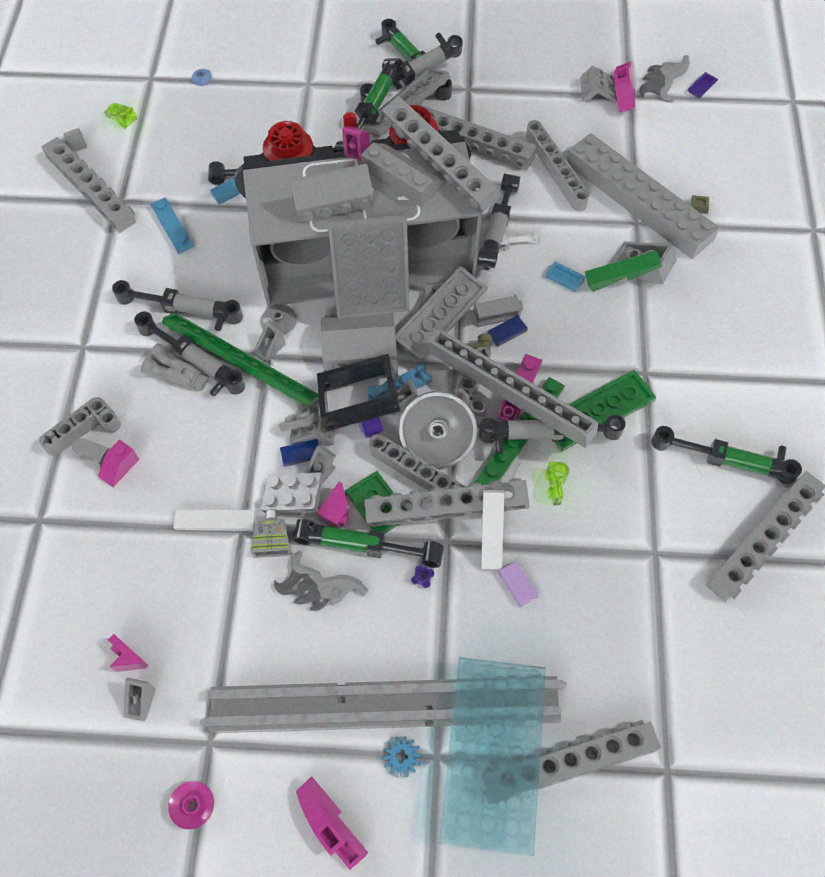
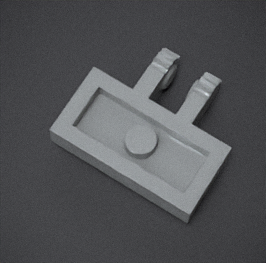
M315 406L308 409L305 408L298 411V416L292 414L285 417V421L279 424L281 432L308 426L319 420L318 408Z

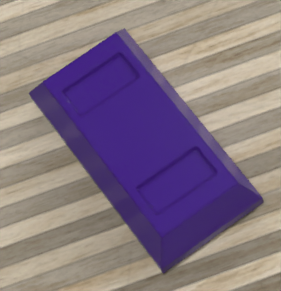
M705 72L688 88V92L697 98H701L718 79Z

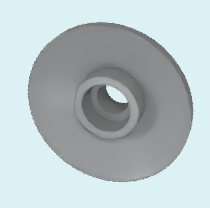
M272 306L263 313L261 325L264 329L266 322L270 321L281 329L283 335L294 329L297 322L296 314L287 306Z

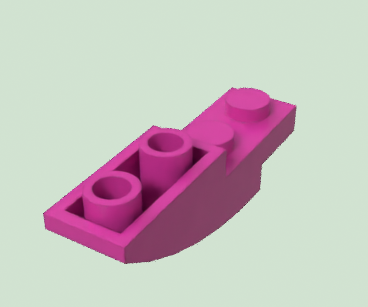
M630 61L617 66L616 70H614L615 90L620 112L629 111L636 107L633 66Z
M525 353L516 374L534 384L543 360ZM504 399L496 418L502 421L517 420L522 409Z
M311 776L296 790L302 811L314 834L331 856L336 853L351 870L369 852L339 818L338 815L342 811Z

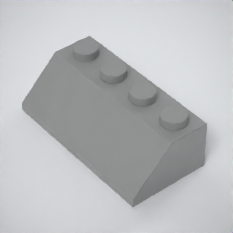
M372 143L361 154L362 164L368 165L369 175L421 208L445 184L443 179L386 144Z
M367 164L290 179L299 223L374 207L373 191Z

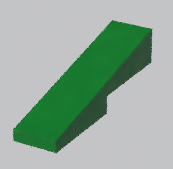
M656 250L584 272L589 288L595 292L625 278L628 281L661 268L662 264Z

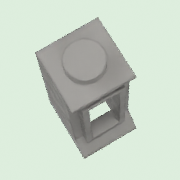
M514 294V297H505L481 304L474 301L473 312L478 327L519 319L523 305L522 301L518 300L517 295Z

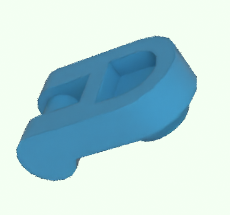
M419 364L414 369L400 375L398 384L401 387L409 379H412L415 388L418 389L429 384L433 379L430 374H427L424 364Z
M385 381L378 387L370 386L367 391L368 401L390 395L388 382ZM396 381V386H397V389H398V388H400V385H399L398 382Z

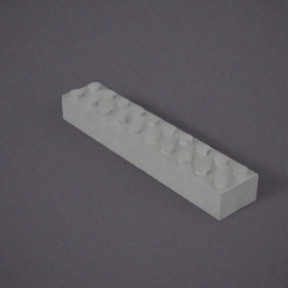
M592 133L568 150L567 161L573 170L691 259L696 257L715 240L720 228Z

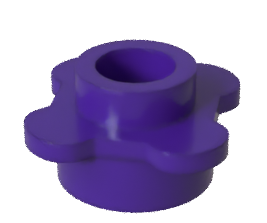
M419 565L415 568V575L411 578V581L414 585L420 584L424 588H429L434 571Z

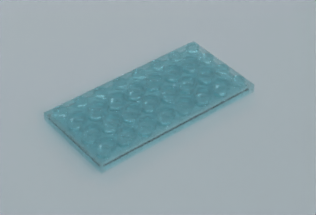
M459 657L439 844L534 856L546 667Z

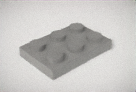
M321 472L268 475L261 511L263 513L268 510H275L277 513L317 512L324 475Z

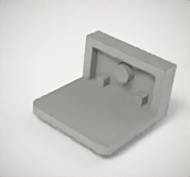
M593 65L581 75L582 101L589 102L597 93L614 102L617 101L613 75H609Z

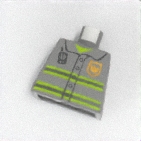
M275 510L266 511L265 520L255 522L250 548L253 558L292 556L285 520L277 519V511Z

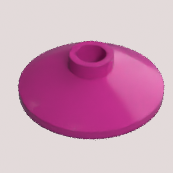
M188 781L178 786L173 791L168 803V812L171 820L178 827L187 830L196 829L204 825L214 810L212 791L207 785L199 781ZM192 802L197 803V807L194 810H190L189 807Z

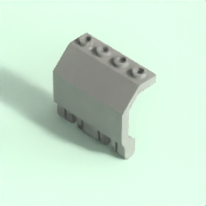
M393 313L337 319L336 315L331 314L321 318L324 371L331 370L332 366L335 369L339 366L389 354L394 374L398 376Z

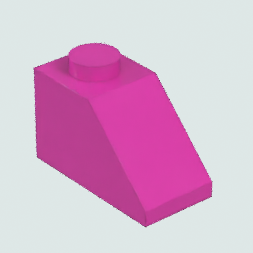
M343 127L344 155L361 161V154L370 146L369 131L355 127Z
M119 439L105 454L98 477L111 487H114L140 459L134 449Z
M340 481L317 512L319 521L337 528L345 527L350 520L343 484Z

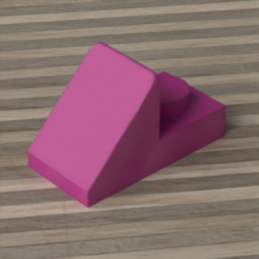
M115 634L108 639L113 645L110 649L119 656L110 665V668L115 672L146 669L149 666Z

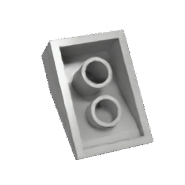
M625 241L611 263L657 250L662 267L637 277V279L646 283L663 284L677 259L673 244Z

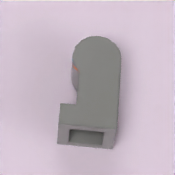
M84 438L77 439L72 445V449L81 460L89 459L97 469H101L105 454L109 450L108 447Z

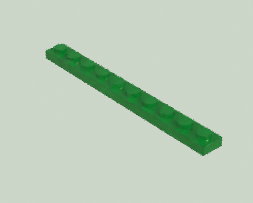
M177 313L163 317L162 324L169 327L170 330L185 335L197 343L198 346L204 347L214 355H218L228 363L239 367L242 371L253 375L256 379L295 399L303 406L311 407L319 401L318 393Z

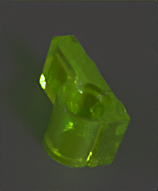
M112 103L104 111L108 118L116 120L124 129L138 119L132 107L118 103Z
M557 461L549 462L547 469L544 470L545 480L549 481L550 486L548 487V497L552 499L553 506L561 505L563 500L561 486L565 484L569 474V467L565 463ZM555 472H560L563 476H558Z

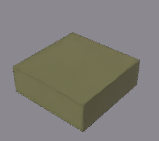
M692 195L691 207L700 213L708 214L709 197Z

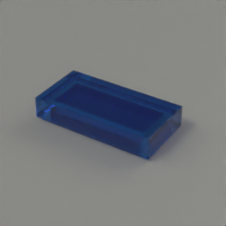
M517 315L488 330L487 334L492 336V341L498 347L527 332L528 327Z
M317 439L280 447L284 467L310 461L316 447L319 446Z

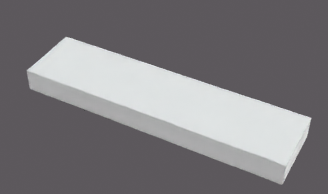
M483 490L481 569H502L504 490Z
M176 509L173 528L174 530L254 531L256 512L255 510Z

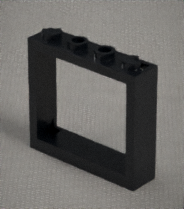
M389 354L317 373L320 418L326 432L401 411L394 369ZM386 374L390 395L328 412V390Z

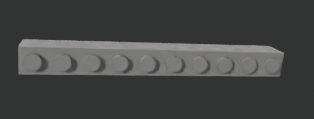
M439 329L428 341L431 355L584 448L597 435V421L445 331Z

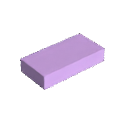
M517 561L499 570V575L519 607L538 598L537 592Z

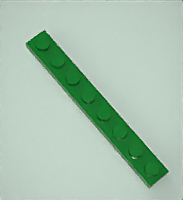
M548 377L541 389L558 398L565 385ZM524 411L518 420L538 419ZM529 439L504 440V452L502 454L494 453L474 483L488 485L492 481H500Z

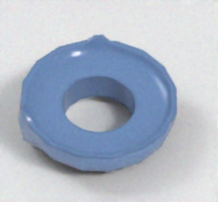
M206 69L196 70L192 75V81L196 85L203 86L212 79L211 71ZM200 74H205L203 77H197Z

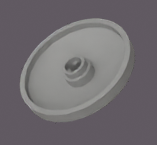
M430 391L417 396L407 405L401 416L399 435L404 449L435 468H446L459 463L471 452L477 437V422L470 406L459 396L446 391ZM440 425L442 426L441 430H438L435 426Z

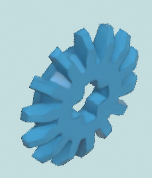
M398 736L395 737L396 744L389 740L388 744L391 748L383 749V751L388 753L387 756H382V760H388L384 767H392L389 772L391 775L394 771H398V778H400L401 772H405V776L409 777L408 770L411 769L415 773L414 764L421 765L420 762L416 761V758L422 757V754L415 752L420 749L419 745L412 747L413 739L406 743V736H403L402 742H399ZM401 750H404L405 755H408V759H404L403 763H399V759L395 757L396 754H400Z

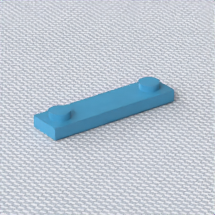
M166 197L151 203L150 205L177 253L179 254L193 248L192 241Z

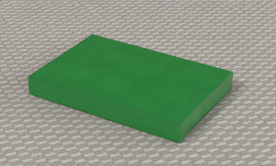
M378 471L345 491V494L365 522V499H370L374 495L389 497L390 494L394 493ZM387 505L383 507L382 512L388 513L392 507ZM403 505L402 510L407 511V509ZM400 524L370 527V529L386 534Z

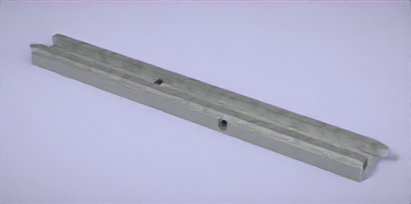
M557 676L348 682L345 685L316 683L211 687L210 717L201 719L199 723L204 727H208V732L211 734L560 723L561 706H559L558 690L564 689L567 683L563 680H558Z

